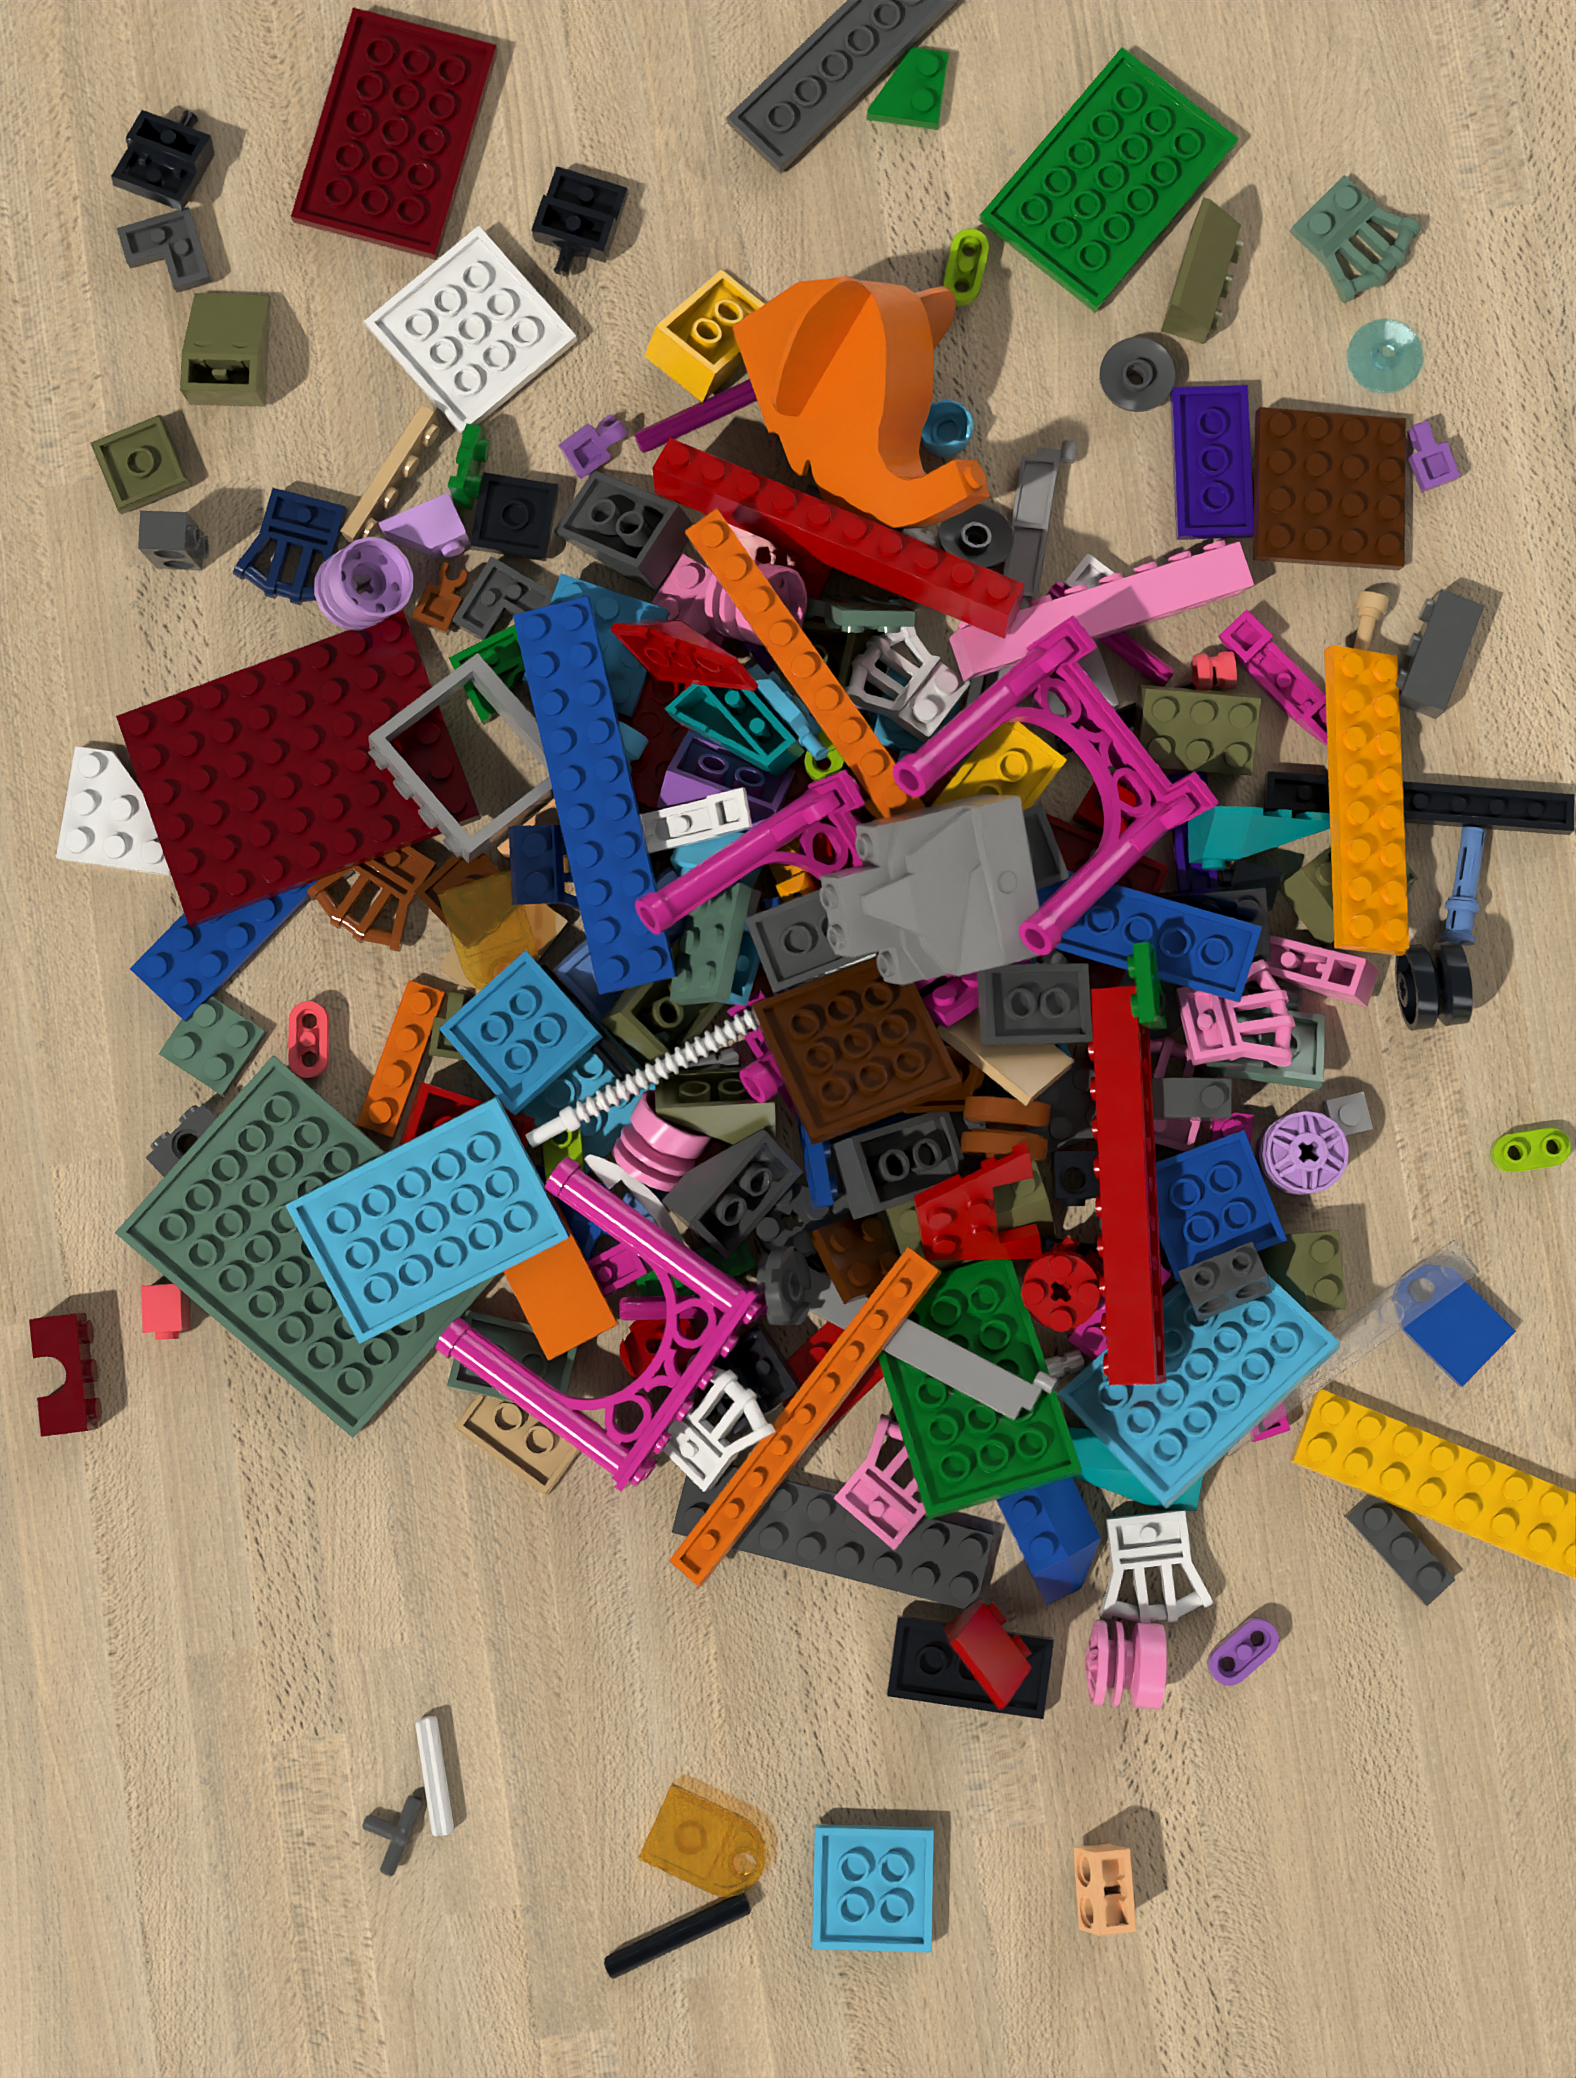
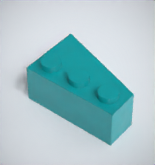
M691 684L664 708L676 722L774 777L780 775L805 752L758 696L750 690Z

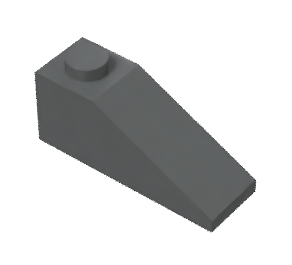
M1152 1078L1154 1120L1224 1122L1231 1118L1232 1079Z

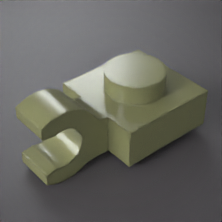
M449 992L446 1019L434 1017L429 1055L465 1060L439 1028L468 1003L469 995Z

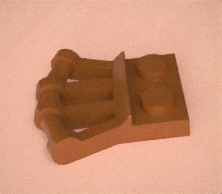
M408 846L322 878L307 890V893L312 900L318 901L331 919V925L338 929L341 927L345 928L353 934L352 938L359 943L367 941L390 946V950L400 952L403 946L409 909L417 899L414 891L432 875L437 868V864ZM356 872L360 876L339 905L329 890ZM371 882L381 888L382 891L364 918L359 920L350 913ZM392 897L398 899L399 903L393 931L374 928L373 925Z

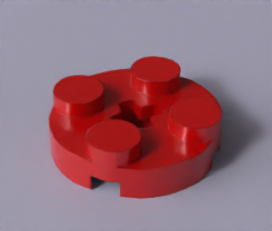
M1045 1252L1035 1258L1025 1271L1021 1290L1024 1306L1037 1322L1046 1327H1051L1055 1331L1063 1332L1085 1323L1098 1307L1100 1299L1098 1273L1089 1260L1076 1252ZM1054 1282L1060 1285L1065 1282L1069 1283L1068 1293L1070 1296L1067 1298L1062 1296L1056 1298L1052 1295L1054 1288L1051 1285Z
M666 1319L635 1320L629 1327L631 1332L627 1335L625 1341L622 1338L619 1349L620 1357L628 1374L635 1380L641 1376L654 1359L656 1354L651 1352L656 1350L655 1344L662 1342ZM680 1319L681 1332L690 1339H697L694 1328L688 1319ZM675 1341L673 1347L679 1349L677 1366L681 1373L684 1374L688 1361L694 1354H698L699 1347L684 1348ZM664 1365L656 1376L666 1374Z

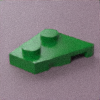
M912 47L868 107L867 120L938 130L949 52Z
M466 423L461 445L456 455V463L459 464L457 476H450L448 488L457 508L472 510L474 499L479 498L482 476H479L481 462H487L490 451V440L486 439L483 429L479 425Z
M515 624L449 657L453 668L456 670L478 653L511 692L525 674ZM469 681L463 687L484 725L491 720L497 711L473 683Z
M1149 942L1134 943L1133 954L1127 957L1129 976L1136 979L1137 994H1131L1132 1015L1134 1018L1139 1017V1023L1150 1030L1167 1028L1165 1016H1160L1159 996H1161L1162 992L1155 947Z

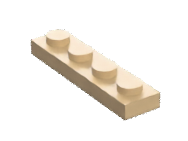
M421 404L340 530L347 542L352 543L365 537H374L379 527L378 519L385 509L390 510L398 499L399 486L405 477L409 479L415 473L420 462L419 455L425 446L430 447L434 443L440 431V427H438L440 424L432 409Z

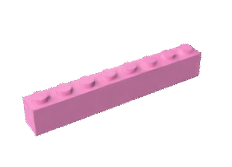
M1225 540L1217 541L1203 547L1204 553L1192 556L1190 551L1182 552L1168 559L1169 564L1157 567L1156 562H1150L1135 568V574L1122 578L1121 573H1115L1100 579V585L1087 589L1086 584H1080L1065 590V596L1052 600L1051 595L1036 598L1029 602V608L1018 612L1005 639L968 623H959V630L949 637L963 681L965 682L1014 666L1026 656L1028 652L1026 648L1031 643L1072 615L1086 629L1088 635L1094 641L1242 594L1254 586V582L1240 541L1227 546Z

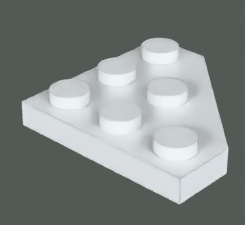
M75 746L56 858L60 861L172 877L141 787L127 771L120 758L112 751Z

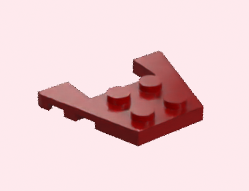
M1026 1142L1013 1146L1012 1150L1014 1153L998 1161L993 1156L981 1162L980 1170L964 1178L957 1174L913 1196L924 1258L927 1261L1035 1259L1042 1254L1040 1234L1036 1223L998 1232L993 1187L1033 1178L1031 1156Z

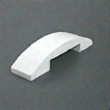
M739 788L706 796L707 799L640 814L649 853L696 844L751 828L752 822L746 789Z
M589 1154L584 1159V1162L608 1190L622 1181L657 1225L684 1244L681 1234L666 1208L642 1182L626 1173L620 1166L603 1158Z

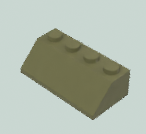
M1032 1161L1033 1178L993 1187L998 1232L1036 1223L1041 1241L1045 1237L1051 1238L1056 1236L1048 1197L1036 1161ZM914 1200L886 1209L887 1218L900 1257L907 1247L912 1248L924 1257ZM938 1260L929 1262L943 1273L980 1260Z

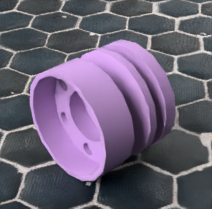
M375 537L355 540L336 554L330 556L320 565L314 579V595L323 614L330 622L337 626L355 631L374 626L396 614L408 603L413 591V572L408 559L397 546L385 539Z
M1302 1111L1277 1118L1264 1128L1257 1140L1255 1159L1262 1177L1268 1185L1281 1193L1303 1195L1326 1190L1340 1179L1347 1167L1349 1148L1345 1134L1335 1121L1322 1113ZM1310 1145L1311 1149L1308 1154L1312 1159L1301 1161L1299 1156L1302 1152L1298 1146Z

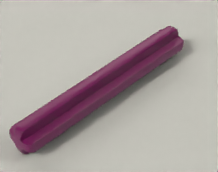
M750 379L706 399L703 403L699 402L637 431L634 435L639 449L642 453H646L667 443L669 438L676 439L757 401Z

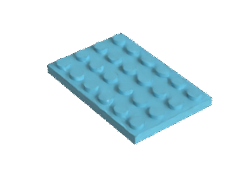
M498 1096L285 1205L359 1344L570 1237L561 1216L545 1189Z
M1268 1274L1272 1293L1200 1322L1182 1280L1162 1298L1166 1383L1109 1385V1377H1106L1103 1371V1356L1107 1353L1106 1349L1057 1394L1060 1400L1165 1508H1168L1341 1348L1340 1342Z

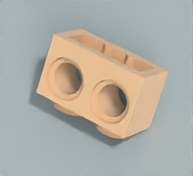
M1109 1843L1073 1847L1079 1930L1098 1936L1136 1932L1130 1848Z

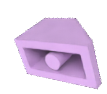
M445 493L378 522L387 540L436 559L442 556L444 558L457 556L465 550V546L470 544L468 535L449 493Z

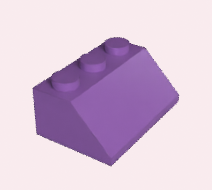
M688 730L666 770L656 807L666 809L707 799L706 796L745 788L752 822L751 828L740 831L741 833H746L782 809L796 770L787 767L780 775L774 777L700 734Z

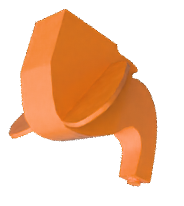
M848 275L837 278L801 281L795 283L732 327L768 433H777L779 435L788 462L796 475L799 477L806 476L811 464L813 477L821 497L827 503L888 528L912 529L938 524L963 513L991 497L986 485V475L980 467L978 460L954 459L926 474L922 469L919 456L922 430L929 415L933 396V350L948 331L955 312V295L949 288L945 286L929 288L914 294L903 285L857 280Z

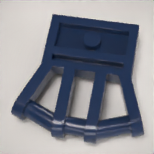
M272 487L260 533L236 564L233 574L241 580L246 578L261 589L266 597L274 599L277 596L289 598L291 603L302 605L303 602L317 601L314 595V586H306L315 553L323 554V562H325L330 556L338 552V544L342 534L340 530L344 526L348 512L346 506ZM271 541L277 542L267 576L254 565ZM290 546L303 549L293 584L281 581Z
M561 825L508 827L512 905L561 903L580 911L577 897L565 892V883L574 882L571 872L564 873L563 856H567L565 845L562 843Z

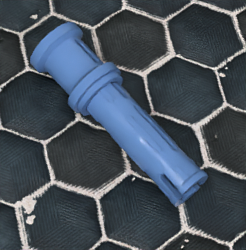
M1463 827L1461 830V843L1452 897H1449L1445 902V909L1448 910L1445 932L1440 934L1441 941L1456 939L1464 946L1474 945L1475 937L1472 936L1475 914L1480 911L1479 902L1476 900L1483 847L1487 834L1486 830L1478 827Z

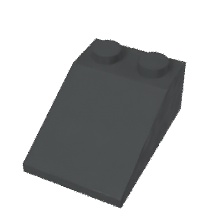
M594 470L558 523L554 533L628 579L657 591L689 541L684 531L694 524L678 504Z
M929 1112L830 1145L853 1220L913 1201V1196L957 1174L961 1178L970 1175L964 1155L960 1153L961 1146L949 1112Z
M762 1129L687 1171L661 1202L699 1240L727 1260L803 1171L768 1132Z

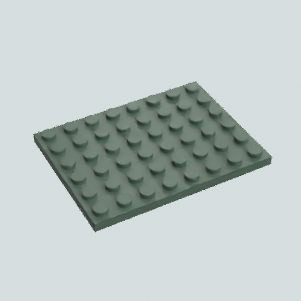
M272 1056L115 1233L354 1438L435 1346L447 1327L465 1312L495 1276L359 1344L285 1205L386 1152L276 1056Z

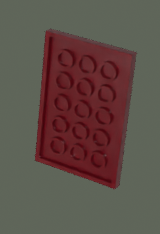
M353 7L291 213L293 223L437 260L497 57V45Z

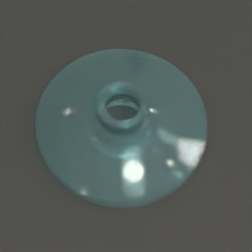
M1391 319L1374 320L1362 326L1352 337L1347 350V363L1354 379L1364 388L1382 394L1398 392L1410 385L1420 372L1423 362L1422 346L1416 334L1405 324ZM1382 347H1390L1394 351V356H1385L1382 352Z

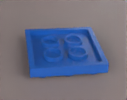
M1245 1130L1156 1163L1159 1240L1175 1281L1181 1280L1178 1271L1247 1243L1253 1242L1256 1251H1260L1287 1241Z

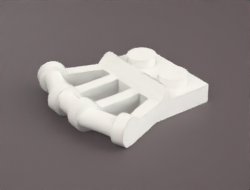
M901 627L899 633L873 635L866 643L867 649L863 655L858 654L851 662L853 670L849 686L844 688L845 692L856 707L883 714L922 742H928L968 690L971 683L969 681L964 682L962 676L940 662L941 657L930 655L916 635L915 627ZM902 641L920 668L890 647ZM879 659L909 680L908 684L903 687L876 668L875 663ZM865 681H869L893 698L894 701L867 694L863 690Z
M694 1354L690 1358V1360L687 1363L686 1369L689 1367V1365L691 1364V1362L697 1354ZM715 1366L712 1367L717 1372L710 1381L714 1385L696 1409L692 1407L681 1423L675 1419L667 1431L672 1437L663 1449L704 1492L714 1487L732 1461L737 1459L740 1451L776 1432L772 1423L767 1424L756 1402L757 1395L751 1389L745 1390L737 1382L738 1376L731 1370L724 1371ZM696 1390L690 1398L692 1402L694 1401ZM727 1393L735 1402L718 1425L714 1427L706 1418L723 1395ZM745 1413L754 1432L731 1444L725 1437L742 1414Z
M1184 1509L1106 1518L1112 1570L1106 1594L1103 1598L1100 1617L1111 1619L1112 1616L1137 1623H1150V1621L1166 1619L1167 1623L1178 1622L1179 1617L1201 1605L1206 1608L1213 1604L1212 1598L1192 1563L1186 1512ZM1180 1563L1194 1588V1592L1176 1601L1171 1564ZM1160 1566L1164 1604H1148L1144 1567ZM1133 1569L1137 1606L1116 1601L1124 1570Z

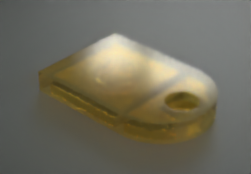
M511 869L437 893L462 971L476 988L482 990L494 979V970L498 965L502 963L511 964L525 950L536 962L538 961L537 946L524 905H512Z
M672 1783L638 1859L708 1893L730 1897L744 1893L758 1881L765 1866L766 1848L762 1834L750 1820ZM740 1853L752 1855L756 1862L754 1869L749 1873L738 1872L733 1866V1859L736 1855Z

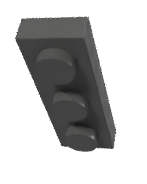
M1367 1494L1344 1515L1423 1605L1428 1606L1456 1580L1384 1500Z

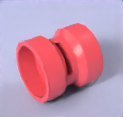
M1222 651L1217 656L1211 657L1205 653L1194 654L1192 656V679L1195 688L1198 690H1210L1211 687H1220L1223 690L1235 689L1237 684V668L1233 651Z

